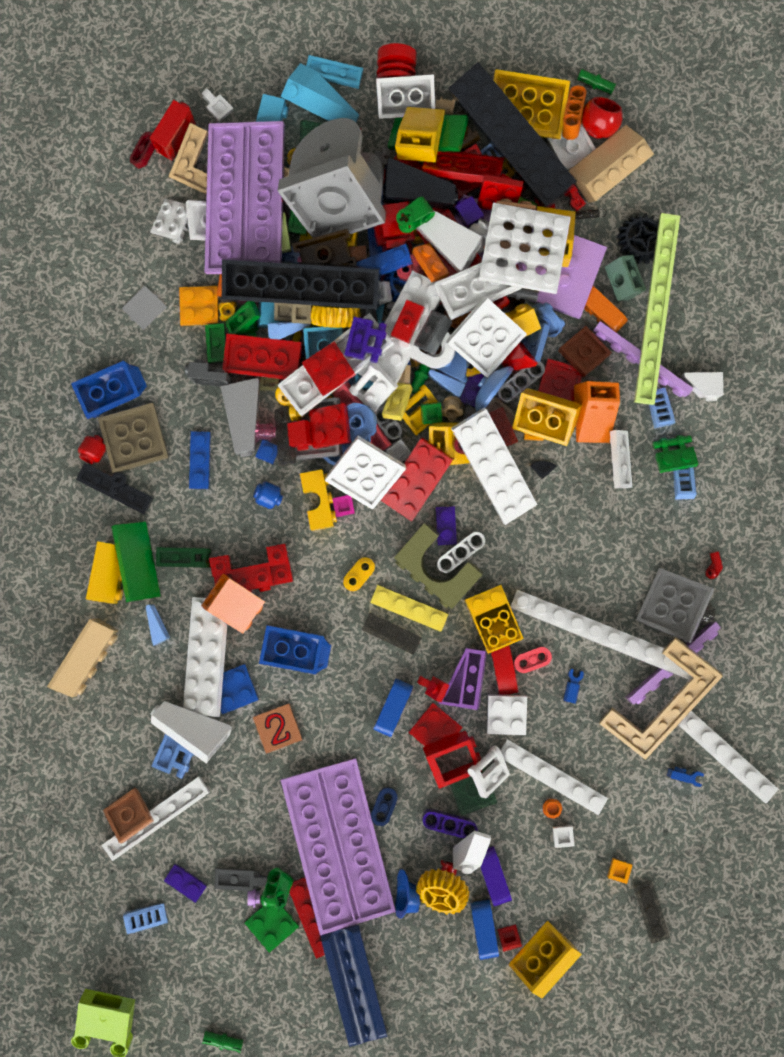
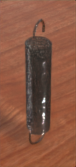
M605 209L575 211V220L600 217L599 210Z

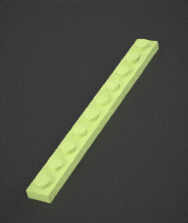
M661 213L659 216L634 398L636 403L655 404L679 230V215Z

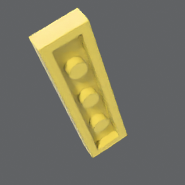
M377 585L370 602L442 632L448 614L379 585Z

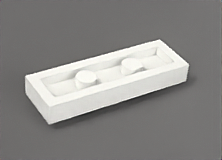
M610 431L614 488H632L628 431Z

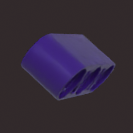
M427 809L422 815L424 826L430 830L460 838H466L471 834L463 831L464 827L468 824L474 826L473 831H478L474 820L435 809ZM433 814L436 816V821L428 823L426 817ZM449 819L455 821V825L452 828L445 827V822Z
M494 846L489 847L480 868L493 906L495 907L512 901L495 848Z

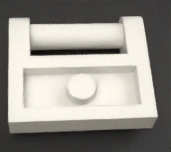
M371 362L365 374L356 384L349 388V391L376 412L398 385L377 363ZM373 375H376L378 379L365 393L362 388Z
M492 746L486 756L468 769V773L473 778L479 795L482 798H487L510 775L501 750L497 746ZM494 759L495 762L481 774L480 771Z

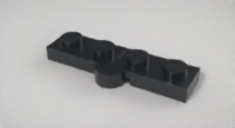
M84 463L76 478L77 481L144 515L154 499L127 485L128 478L123 473L118 472L110 476Z

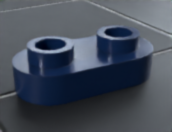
M384 787L377 796L371 812L372 822L377 826H384L390 821L397 802V793L393 788ZM389 793L392 797L390 800H385L384 795ZM378 812H383L385 816L380 819L377 817Z

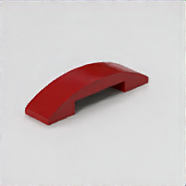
M508 645L491 652L499 695L518 693L510 646Z

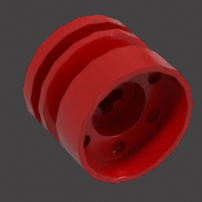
M390 43L381 46L377 51L378 69L376 71V78L415 76L416 50L409 45L401 43Z

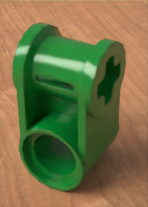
M419 197L397 213L398 227L403 233H410L422 224L430 221L434 217L435 212L424 197Z
M279 868L272 869L268 874L267 882L261 895L262 905L266 908L271 906L277 909L284 908L293 885V877Z

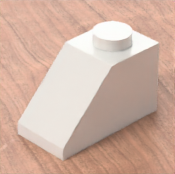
M723 372L683 373L680 376L681 380L693 388L692 391L699 398H705L706 401H717V398L724 395Z
M473 831L453 847V868L462 871L464 874H470L479 868L490 844L491 836Z

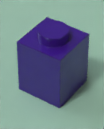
M472 196L468 199L463 198L457 203L455 213L467 229L472 224L478 223L480 218L484 219L483 212Z

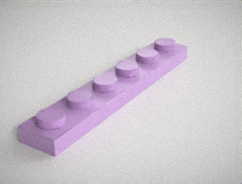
M600 321L593 330L600 341L604 342L606 340L610 343V347L614 351L624 353L629 362L639 364L641 350ZM660 365L658 382L663 386H670L673 389L672 392L679 397L688 396L693 388Z
M710 622L693 637L691 643L687 642L685 645L697 653L704 647L703 643L705 641H710L718 635L717 631L721 627L716 622ZM658 668L625 698L631 704L641 703L646 698L645 694L650 690H656L661 685L659 682L664 678H669L673 673Z

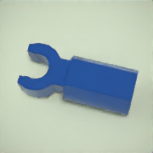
M570 668L568 671L570 681L567 682L563 701L576 704L580 688L579 681L582 680L584 672L580 671L579 676L574 677V669Z

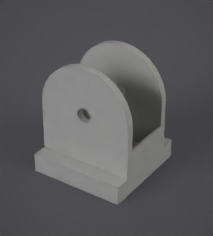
M338 118L330 120L308 133L298 144L292 155L288 177L279 179L277 191L312 238L347 228L349 233L353 234L385 223L386 211L381 204L384 166L376 155L368 152L360 153L362 131L352 119Z

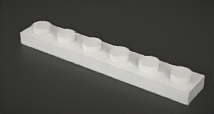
M692 711L678 724L680 728L764 803H767L779 790Z
M506 739L500 749L506 762L597 815L600 814L608 800L606 796Z
M198 776L149 812L154 821L122 844L118 842L116 836H113L102 844V847L111 860L114 861L210 793L209 789L200 776Z

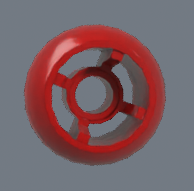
M594 97L587 102L583 109L582 126L594 138H608L614 135L622 124V108L611 99Z

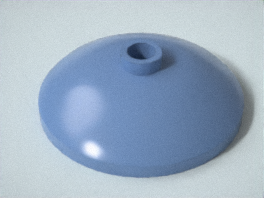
M507 366L496 370L488 378L483 377L478 384L480 390L476 396V412L487 407L513 371V367Z

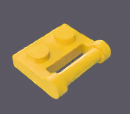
M422 385L420 390L409 399L402 418L414 435H418L430 424H422L421 406L410 415H407L406 411L424 396L428 400L423 404L438 402L426 385Z

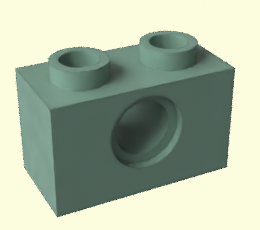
M633 255L621 256L605 266L607 276L618 301L630 300L646 291Z

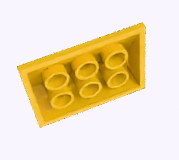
M495 69L493 80L540 137L560 140L570 81Z

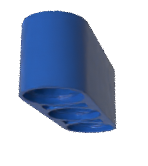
M397 678L395 679L373 730L392 737L411 694L413 685Z
M490 900L470 902L479 959L499 957Z

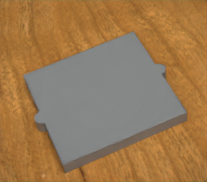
M146 286L122 307L131 317L130 320L135 321L143 330L167 308L158 299V295H154Z

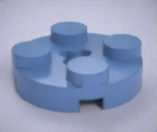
M547 302L544 304L536 303L532 306L539 324L546 323L550 326L548 337H556L562 331V327L565 325L564 321L554 313L553 307Z
M360 403L349 404L347 411L351 441H354L357 436L368 440L376 433L377 419L374 411L369 406ZM356 418L361 420L359 427L354 426Z

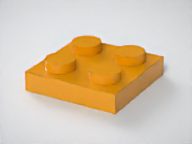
M217 286L179 287L181 326L219 324Z

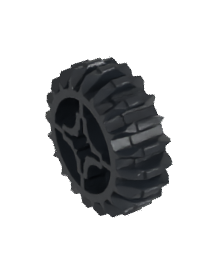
M639 213L636 214L635 218L630 216L628 221L625 220L623 222V226L618 230L620 233L617 235V239L620 240L617 246L622 247L620 253L626 252L625 256L633 255L634 259H638V265H641L643 260L646 265L649 264L650 260L652 262L654 260L655 249L649 251L648 248L649 243L657 238L659 219L654 221L655 216L652 215L648 218L647 213H644L643 217ZM637 226L636 235L628 238L629 230ZM646 227L650 228L653 232L648 231ZM632 246H637L640 249V251L636 250Z

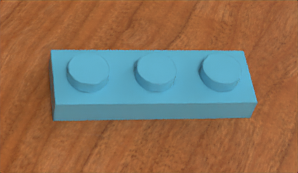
M311 55L308 56L306 66L317 71L326 81L359 89L363 68Z

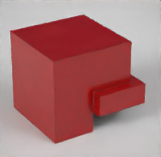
M408 201L382 205L386 211L385 223L373 228L377 247L383 246L385 241L405 238V243L415 240L414 230L410 233H403L400 231L396 220L397 213L409 205Z

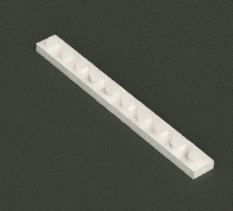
M517 590L511 604V608L685 679L690 680L692 678L691 675L662 654L664 648L520 590Z

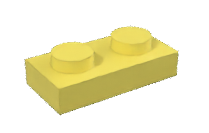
M397 383L398 387L387 398L382 416L385 419L402 421L413 388L410 384Z

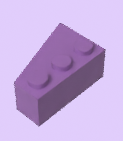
M471 648L465 649L448 683L450 686L442 702L438 704L474 710L479 709L487 651Z

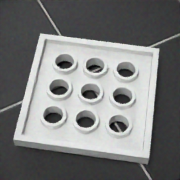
M493 203L479 280L556 294L571 217ZM506 222H511L514 225V228L512 230H506L503 224ZM531 226L533 232L527 234L523 231V227ZM545 229H549L552 231L553 235L551 237H545L542 234V231ZM508 241L511 246L508 249H504L500 246V242ZM526 244L530 247V251L522 252L519 246ZM547 248L549 255L542 256L539 253V249ZM504 259L507 262V266L501 268L496 264V261ZM524 263L527 269L519 271L516 268V264ZM542 266L545 268L546 273L539 275L536 273L535 268Z

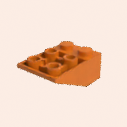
M586 381L574 385V400L576 403L582 404L576 423V442L610 443V431H613L620 404L619 383Z

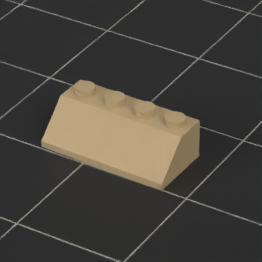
M624 125L568 171L576 179V186L588 203L595 202L653 156L654 153L642 136L627 125Z
M99 618L89 619L47 687L70 697L81 695L87 687L85 685L87 679H91L97 671L96 665L107 656L106 649L117 640L118 636L116 633L118 630Z

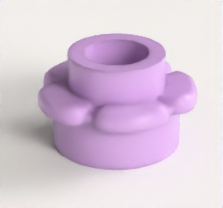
M256 889L248 891L247 901L248 906L255 908L256 904L260 903V891H256Z

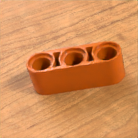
M580 85L573 86L568 95L562 127V136L567 140L576 139L580 132L582 113L586 102V89Z
M592 286L584 309L590 315L593 314L597 318V322L601 321L617 333L628 322V319L600 291Z

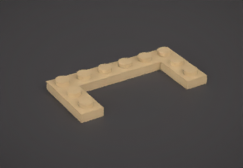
M190 123L169 177L207 195V173L196 169L195 166L208 136V131ZM284 167V178L288 177L290 170Z
M676 637L664 648L662 654L692 676L685 686L643 731L613 707L604 715L599 723L645 760L723 677L719 670Z

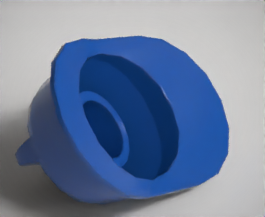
M403 869L399 870L397 875L395 911L399 919L403 918L406 913H417L420 906V896L416 892V885L409 882L406 871Z

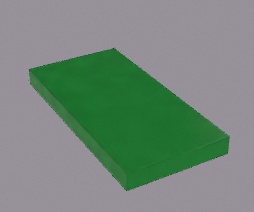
M444 115L438 151L460 152L469 120L467 115ZM398 117L394 120L387 145L389 150H396L397 133L403 117Z
M138 522L111 526L126 602L161 597L147 523Z

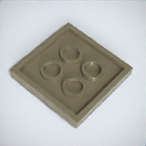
M154 403L98 418L111 469L114 474L169 458Z

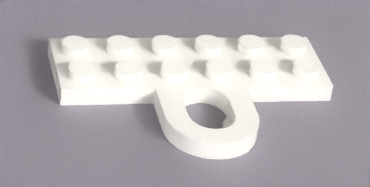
M415 271L411 272L384 323L387 325L385 332L394 345L382 353L377 362L396 384L410 358L430 368H442L452 361L456 352L446 343V340L450 337L448 332L440 344L442 350L439 354H425L413 345L432 310L436 311L441 302L434 288V283L436 282L431 283L429 278ZM406 300L425 307L409 344L391 336V332ZM370 364L359 371L358 374L363 376ZM373 375L370 381L375 382L378 377Z

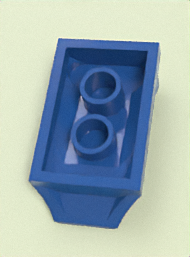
M125 361L71 383L87 419L99 417L102 413L141 396L147 387L139 367L132 366Z
M266 625L259 664L316 675L322 669L327 668L331 645L325 640L324 636Z

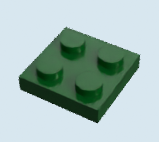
M262 906L244 922L269 953L299 928V924L285 908L277 909L274 906L270 908Z

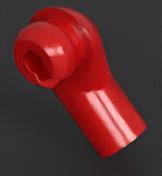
M719 551L710 553L712 563L705 572L706 577L709 579H715L723 569Z

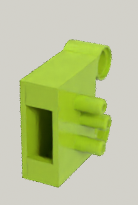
M85 989L78 1003L76 1028L71 1039L72 1045L78 1049H85L88 1047L91 1037L112 1041L110 1052L115 1057L126 1056L133 1039L131 1028L135 999Z

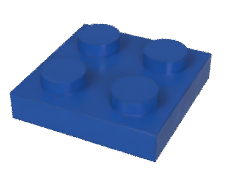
M246 664L223 672L220 709L222 714L259 700Z

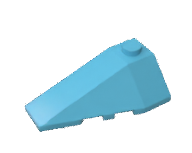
M301 63L288 78L281 94L282 98L328 121L348 118L357 122L359 114L317 71Z

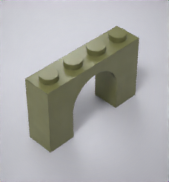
M425 522L394 557L397 560L395 563L403 570L406 568L411 573L410 576L416 582L421 581L425 585L424 589L429 594L438 596L440 598L439 602L444 607L453 609L484 572L469 560L454 577L448 580H437L431 577L424 568L423 558L426 550L440 534Z

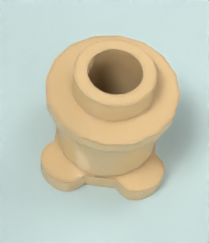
M441 96L440 100L436 99L435 109L445 110L444 115H453L455 100L443 99V96Z
M456 396L446 397L443 400L442 416L447 417L451 422L455 421L458 416H462L463 409H460L462 405L461 400Z

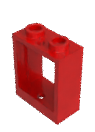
M173 100L150 137L156 152L171 161L174 160L179 152L189 124L196 125L190 107L182 101L179 103Z
M466 730L423 747L439 789L470 777L468 769L481 760L479 752L475 753L473 749L477 747L473 736L469 737ZM467 745L473 762L441 774L435 758Z

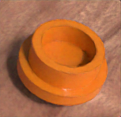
M550 798L544 802L542 809L548 818H557L562 812V805L557 799Z

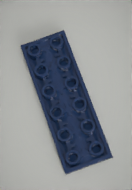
M359 924L320 935L349 1047L388 1037Z

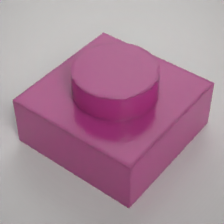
M346 495L332 498L336 517L355 514L351 496Z

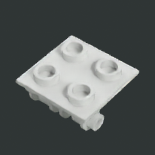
M165 199L150 233L173 239L172 241L177 244L183 241L185 234L183 230H188L185 225L188 226L186 204Z

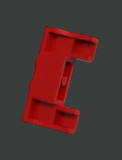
M286 544L266 547L268 563L233 570L230 555L209 558L215 585L222 574H225L251 593L254 589L264 592L271 590L270 586L294 582Z

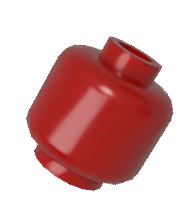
M98 435L86 436L78 447L80 459L89 464L100 462L106 452V445L103 443L104 439Z

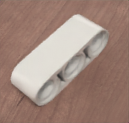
M473 532L438 559V570L442 573H448L484 546V535L480 532ZM473 536H478L481 539L479 546L472 545L471 538ZM462 547L465 549L466 555L464 558L456 556L455 551L457 548ZM448 559L451 566L448 570L441 568V560Z

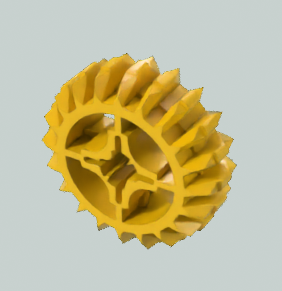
M312 305L311 323L313 325L345 328L352 326L354 317L360 318V308Z
M439 868L437 871L434 869L425 871L419 878L416 886L420 902L425 903L426 907L432 908V911L437 910L439 913L444 912L446 915L449 912L451 914H455V912L460 913L467 905L469 899V887L465 885L466 881L460 880V876H455L454 872L441 871Z

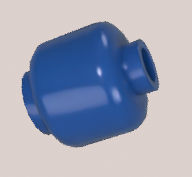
M264 481L262 484L259 483L253 497L256 504L272 509L275 505H280L283 495L280 494L281 489L279 486Z

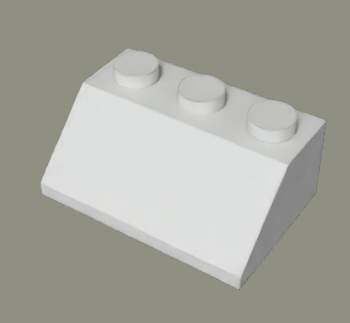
M434 74L376 78L379 119L403 117L407 107L435 109Z

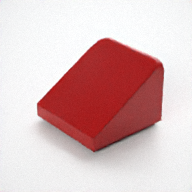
M516 924L497 929L503 952L522 947Z

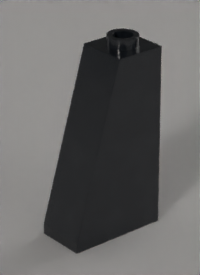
M388 158L385 170L383 203L394 204L408 201V204H411L415 199L424 197L431 208L451 210L454 204H457L458 192H455V184L395 159Z

